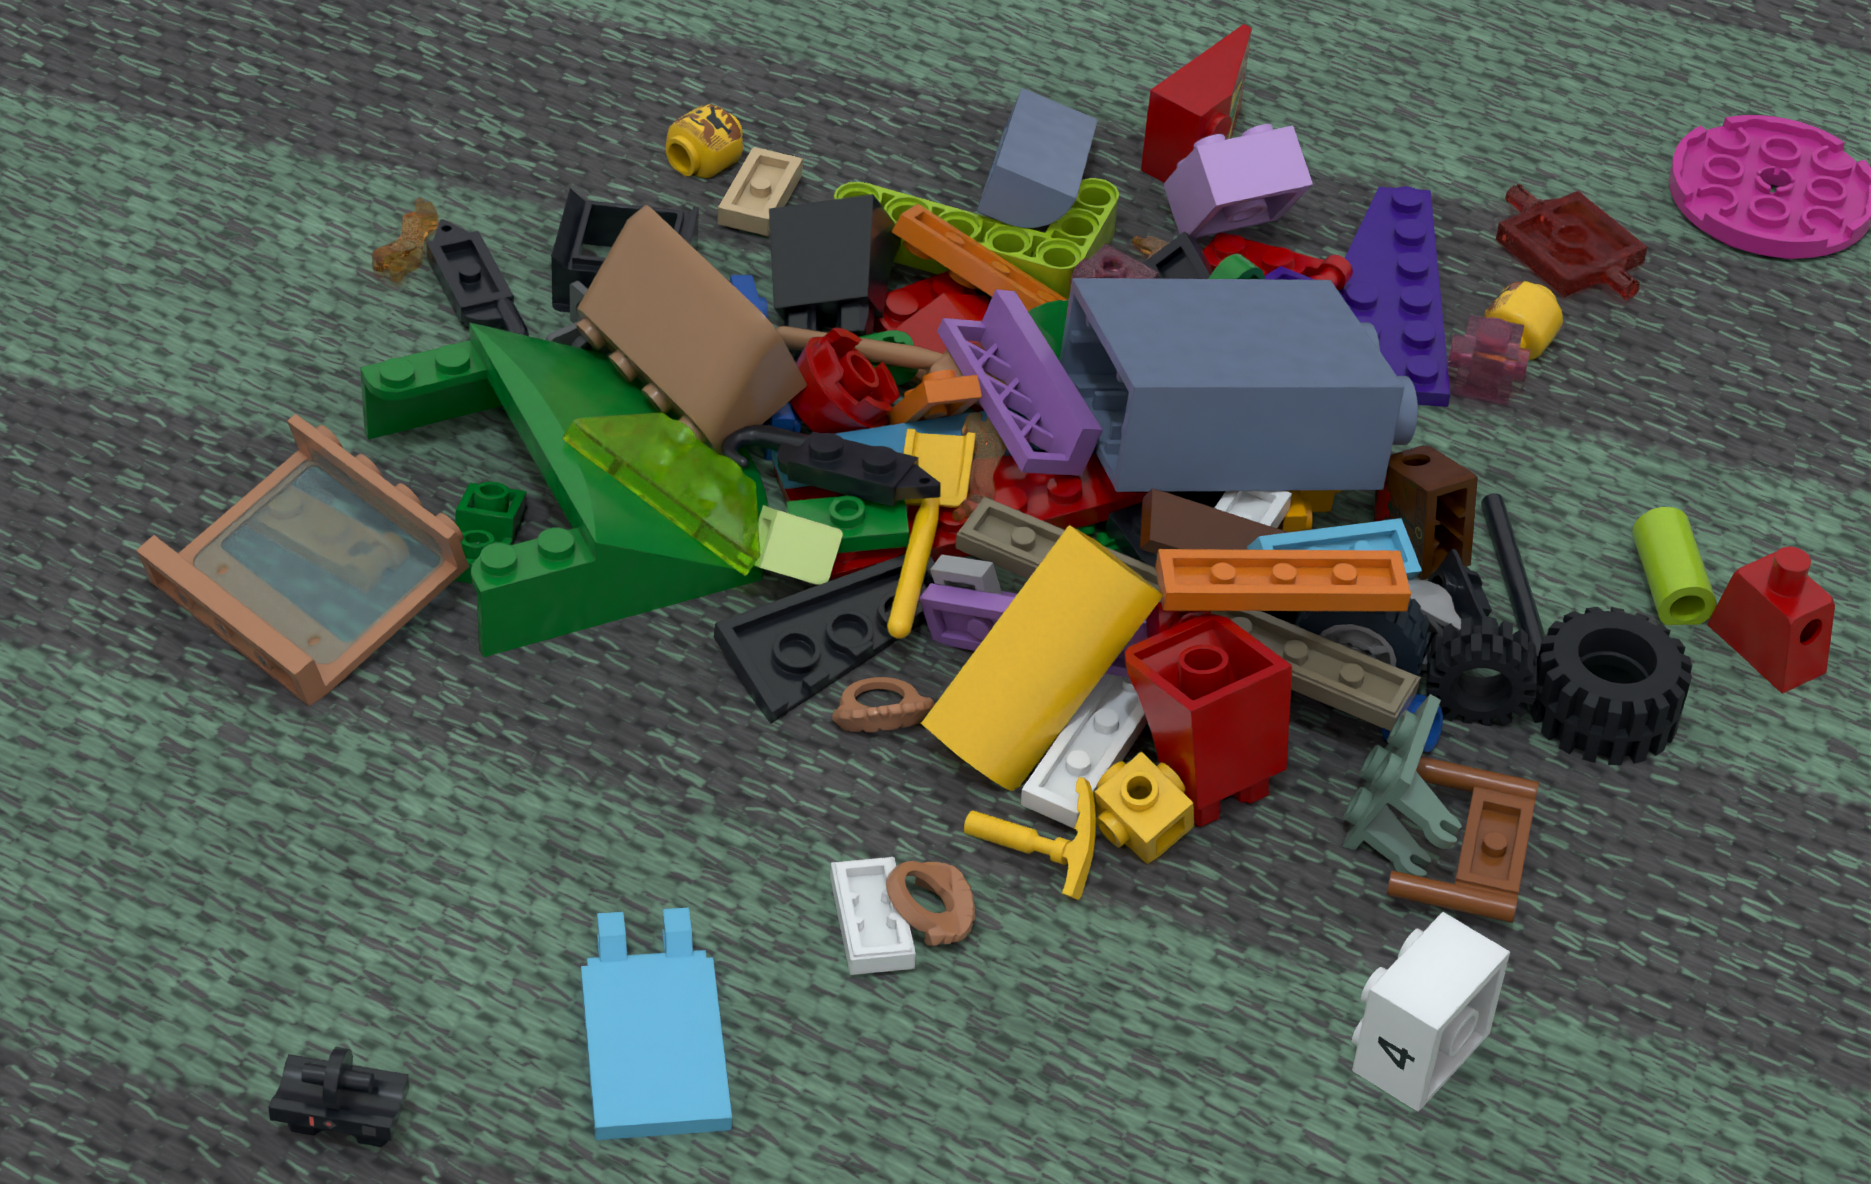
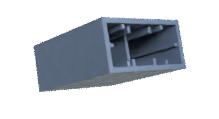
M1072 278L1059 361L1103 429L1094 451L1116 492H1149L1152 488L1160 491L1383 490L1392 445H1407L1414 436L1417 425L1418 404L1413 382L1407 376H1397L1380 352L1378 335L1374 326L1369 322H1359L1331 280Z

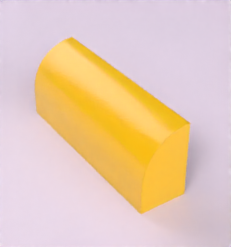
M1069 525L921 724L955 754L983 775L1009 791L1017 789L1164 595L1099 542Z

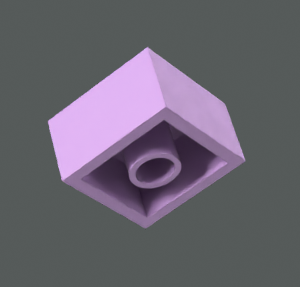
M1263 124L1248 129L1241 137L1225 139L1223 134H1215L1197 141L1194 144L1193 151L1185 159L1177 163L1178 168L1163 184L1179 234L1185 231L1194 238L1277 221L1313 185L1294 127L1288 126L1273 129L1271 124Z

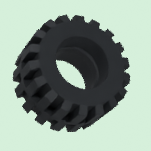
M1599 607L1586 608L1585 614H1580L1576 611L1564 615L1563 622L1555 621L1548 628L1547 636H1543L1537 659L1536 699L1531 708V717L1534 723L1543 722L1541 733L1548 740L1557 736L1561 739L1559 749L1568 754H1571L1575 748L1584 751L1582 760L1595 763L1597 755L1608 757V765H1622L1624 756H1629L1633 764L1646 761L1648 750L1654 756H1657L1665 750L1667 742L1672 743L1676 735L1692 679L1690 674L1692 669L1691 658L1684 655L1686 647L1680 639L1669 637L1671 630L1661 623L1652 624L1649 622V617L1640 613L1631 615L1624 613V609L1611 607L1610 611H1602Z

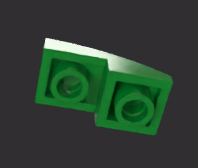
M499 482L469 484L455 513V524L459 527L464 537V540L460 543L469 567L454 581L472 584V565L480 556L482 549L487 545L493 543L513 545L522 521L527 501V491L510 489Z

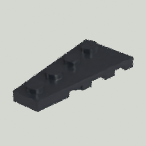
M905 554L715 623L713 638L770 724L899 640L889 634L887 624ZM931 556L929 557L920 597L930 583L935 584L930 570L935 562ZM920 599L917 604L911 631L926 621Z

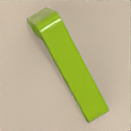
M1098 178L1083 179L1072 207L1060 219L1051 223L1047 231L1043 233L1029 228L1012 226L997 219L864 182H848L838 187L834 194V199L874 194L895 224L902 213L919 204L1068 300L1072 278H1091L1112 241L1115 233L1119 199L1118 189L1111 182ZM901 239V246L893 262L935 274H941L950 270L932 258L926 260L912 254L903 246L904 240Z

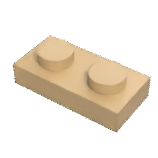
M753 147L718 206V224L768 236L770 234L769 209L786 205L802 176L803 158Z

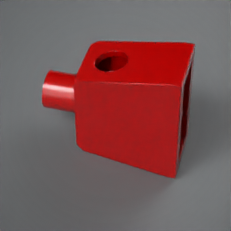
M1796 547L1780 548L1777 552L1740 567L1734 572L1707 624L1782 694L1827 672L1835 603L1832 596L1808 576L1811 565L1810 556L1805 551Z

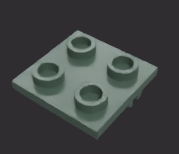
M1431 694L1414 714L1405 710L1399 716L1388 736L1387 742L1389 744L1385 749L1376 745L1370 751L1359 772V777L1366 781L1365 786L1360 787L1356 791L1343 816V819L1351 824L1342 847L1356 850L1364 840L1393 862L1396 871L1425 877L1427 872L1413 863L1427 866L1431 862V858L1417 844L1386 804L1389 803L1421 827L1425 837L1436 847L1448 849L1457 841V838L1453 835L1462 827L1459 820L1447 810L1416 771L1441 701Z

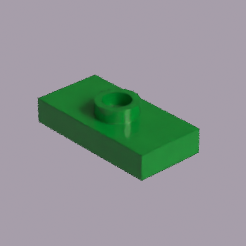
M854 496L787 501L788 513L835 527L842 531L843 536L837 553L908 547L910 538L905 500H899L894 507Z

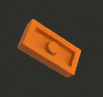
M940 370L924 375L922 377L923 382L916 388L906 391L904 398L892 408L893 410L888 414L889 424L895 425L961 415L982 397L978 375L957 377L955 370Z

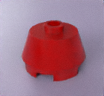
M833 328L823 337H812L807 342L796 362L807 386L793 397L790 403L801 420L812 431L818 433L836 434L882 427L887 422L888 414L893 410L891 404L899 398V391L895 380L884 362L882 361L874 368L868 359L855 348L862 339L842 328Z

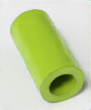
M1659 507L1644 513L1635 522L1632 528V536L1661 622L1665 625L1702 624L1712 616L1717 602L1687 515L1682 510L1674 507Z

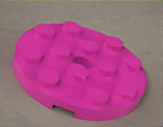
M1740 115L1725 117L1723 126L1709 130L1702 126L1693 129L1679 142L1674 152L1669 172V189L1676 205L1699 229L1730 247L1759 255L1786 259L1819 257L1850 247L1859 241L1871 226L1870 165L1865 159L1856 162L1843 151L1844 141L1814 126L1774 116ZM1771 185L1779 186L1776 188L1775 193L1770 192Z

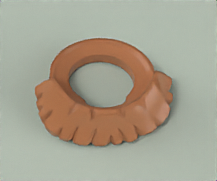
M873 677L854 682L844 690L840 698V706L834 710L832 720L843 730L850 732H861L862 730L865 732H877L879 729L883 731L894 730L899 727L906 728L911 725L920 724L935 704L933 699L919 695L916 689L905 681L888 677ZM887 689L899 693L903 699L899 704L868 707L859 703L856 697L868 690Z
M907 861L898 864L888 874L886 889L890 901L898 913L910 925L924 932L926 946L959 942L965 939L967 934L971 932L973 921L976 919L974 895L971 886L964 878L962 872L956 867L940 862L920 863ZM906 876L916 877V886H921L936 893L943 901L946 911L933 913L920 906L910 895L906 887Z

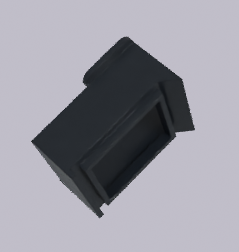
M571 188L569 189L551 254L552 307L556 311L570 313V284L579 281L588 289L605 260V257L581 255L583 244L612 247L627 220L643 206L585 201ZM693 206L692 213L684 212V210L650 207L698 252L699 207Z

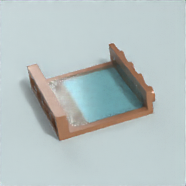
M295 414L287 422L299 450L179 553L155 535L136 551L153 585L310 706L334 689L469 566L460 543L464 540L463 534L448 516L443 513H438L434 516L422 506L418 497L406 485L398 483L396 486L392 485L382 477L376 465L365 455L358 454L354 457L343 449L338 438L327 427L319 425L315 428Z

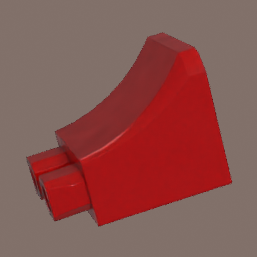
M1216 614L1200 615L1129 646L1125 651L1126 671L1145 712L1156 747L1159 764L1162 762L1168 765L1183 782L1186 789L1184 794L1193 802L1194 824L1202 827L1219 819L1221 812L1220 800L1228 796L1234 795L1240 803H1254L1269 796V777L1287 769L1292 665L1228 617Z

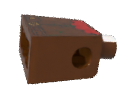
M1423 445L1390 454L1383 490H1375L1374 522L1402 519L1422 570L1417 575L1420 580L1428 579L1451 549L1457 550L1464 567L1471 566L1478 477L1470 470L1431 446Z

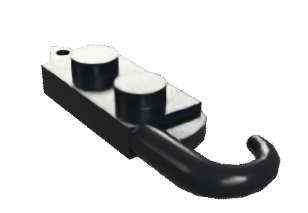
M441 219L433 241L426 242L427 260L461 325L466 324L469 326L470 322L491 328L502 326L504 331L529 336L528 328L514 304V295L479 231L469 233Z
M769 425L745 426L731 433L724 439L721 446L723 458L733 466L739 468H746L748 466V459L737 453V450L743 447L759 446L778 451V467L782 473L788 475L789 481L893 507L899 500L941 497V483L919 467V457L895 452L893 449L885 446H871L842 439L839 435L833 433L813 431L810 435Z

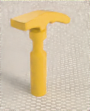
M1079 777L1076 781L1075 792L1079 794L1077 811L1080 814L1074 827L1078 833L1073 841L1061 837L1051 840L1039 836L1035 829L974 810L966 817L964 833L1027 854H1031L1034 851L1049 855L1050 860L1062 865L1068 863L1067 878L1062 894L1079 900L1087 880L1095 844V800L1090 782L1084 777Z

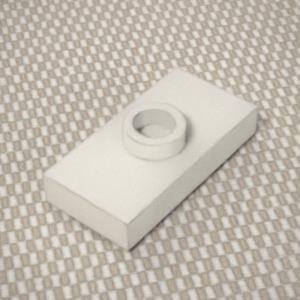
M894 857L831 863L830 880L850 975L915 969L916 953L909 923L895 909L886 889L887 876L896 867Z

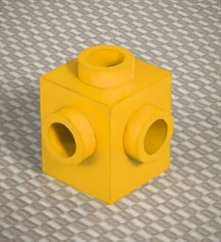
M1140 752L1127 764L1120 761L1111 766L1099 779L1097 790L1095 791L1096 813L1098 816L1096 817V825L1099 830L1116 847L1120 848L1123 844H1126L1147 864L1161 856L1194 827L1193 802L1184 794L1186 789L1179 776L1165 763L1161 762L1156 766L1143 752Z

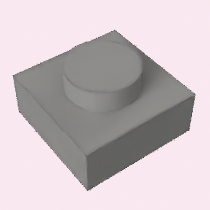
M941 554L930 569L935 584L1003 595L993 562Z

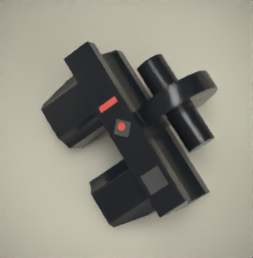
M341 1047L333 1049L328 1061L288 1054L279 1088L272 1097L268 1107L269 1117L271 1121L287 1123L291 1132L314 1136L321 1131L329 1130L352 1134L360 1144L382 1147L392 1140L410 1088L409 1074L353 1065L352 1050Z

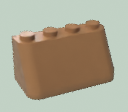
M644 205L627 220L577 307L582 320L576 324V327L594 349L598 351L605 345L612 352L608 357L610 362L629 383L638 378L645 385L641 391L659 413L664 416L671 410L679 418L675 425L693 447L699 449L705 444L721 460L723 458L721 446L727 436L745 426L762 425L807 386V383L781 335L766 316L652 208Z

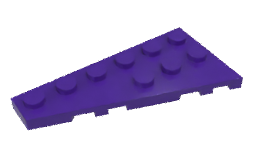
M1407 186L1398 188L1378 187L1345 256V259L1352 266L1353 276L1338 291L1359 322H1369L1374 326L1378 335L1381 354L1397 376H1407L1411 379L1416 391L1417 404L1448 407L1450 383L1431 190H1421Z

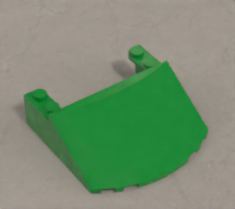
M469 322L470 340L444 345L440 348L400 358H391L383 362L360 367L364 433L368 440L503 406L573 528L570 530L559 527L549 528L541 532L539 537L514 545L493 543L482 549L480 556L474 561L471 568L472 585L477 593L478 641L482 657L762 580L765 569L746 562L762 507L763 505L769 507L760 474L747 449L743 447L737 450L738 454L749 461L746 468H739L731 465L724 458L720 460L705 444L699 449L693 447L675 425L679 418L671 410L664 416L659 413L642 393L641 389L645 385L638 378L629 383L608 358L610 355Z

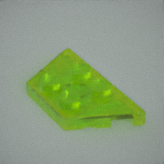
M664 413L576 418L562 437L565 442L744 576L750 572L760 557L756 482L745 475L735 461L729 457L717 454L698 440L694 432L687 425L670 419Z

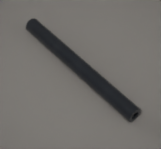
M1492 493L1482 499L1481 506L1518 629H1522L1528 634V643L1534 642L1538 659L1545 632L1504 499L1500 494Z

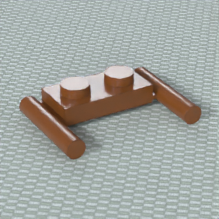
M1421 756L1416 771L1426 783L1472 792L1455 882L1452 884L1392 870L1386 895L1513 923L1539 782Z

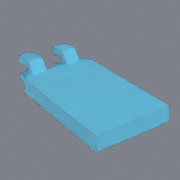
M689 907L663 909L664 930H662L664 953L627 955L624 913H597L599 957L587 958V966H581V986L595 1140L732 1130V1112L713 957L706 958V950L693 951Z

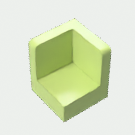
M763 505L746 562L769 571L821 585L829 581L843 533L838 528Z

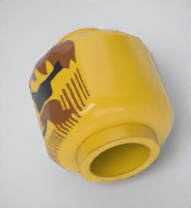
M713 104L701 105L675 120L668 128L665 146L667 159L673 169L685 176L694 174L701 178H711L737 163L741 158L744 147L742 127L737 118L726 112L723 108Z
M1528 281L1513 282L1506 286L1487 308L1482 318L1483 333L1489 349L1513 361L1521 358L1533 360L1539 357L1557 336L1563 324L1562 309L1552 291L1543 285Z

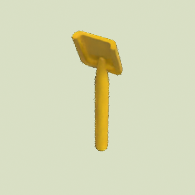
M907 429L903 454L919 457V467L941 483V497L905 500L906 505L920 506L913 523L887 624L888 632L894 638H905L911 632L938 525L939 507L959 508L967 501L976 433L967 432L966 436L925 434L917 432L916 429Z

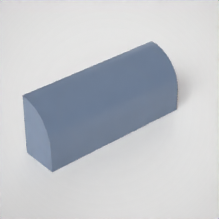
M1021 88L1003 130L977 211L1009 225L1023 228L1041 227L1060 219L1069 211L1077 198L1098 119Z

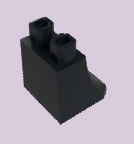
M874 194L770 208L774 309L784 320V326L822 332V326L837 324V328L848 330L858 337L873 334L874 319L884 317L889 276L895 255L901 246V238L892 233L895 226L894 221Z

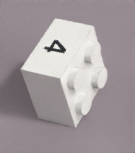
M1444 912L1425 931L1415 929L1404 942L1398 959L1388 970L1379 967L1371 975L1362 991L1361 1001L1366 1004L1364 1017L1359 1022L1352 1037V1044L1357 1046L1352 1071L1419 1112L1490 1034L1510 951Z

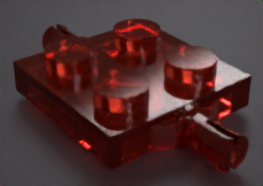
M1519 183L1517 186L1513 185L1507 191L1505 196L1506 202L1521 213L1499 222L1496 240L1563 297L1598 283L1607 284L1624 300L1633 298L1640 289V282L1635 280L1626 271L1644 264L1648 247L1580 191L1561 198L1546 200L1537 199Z

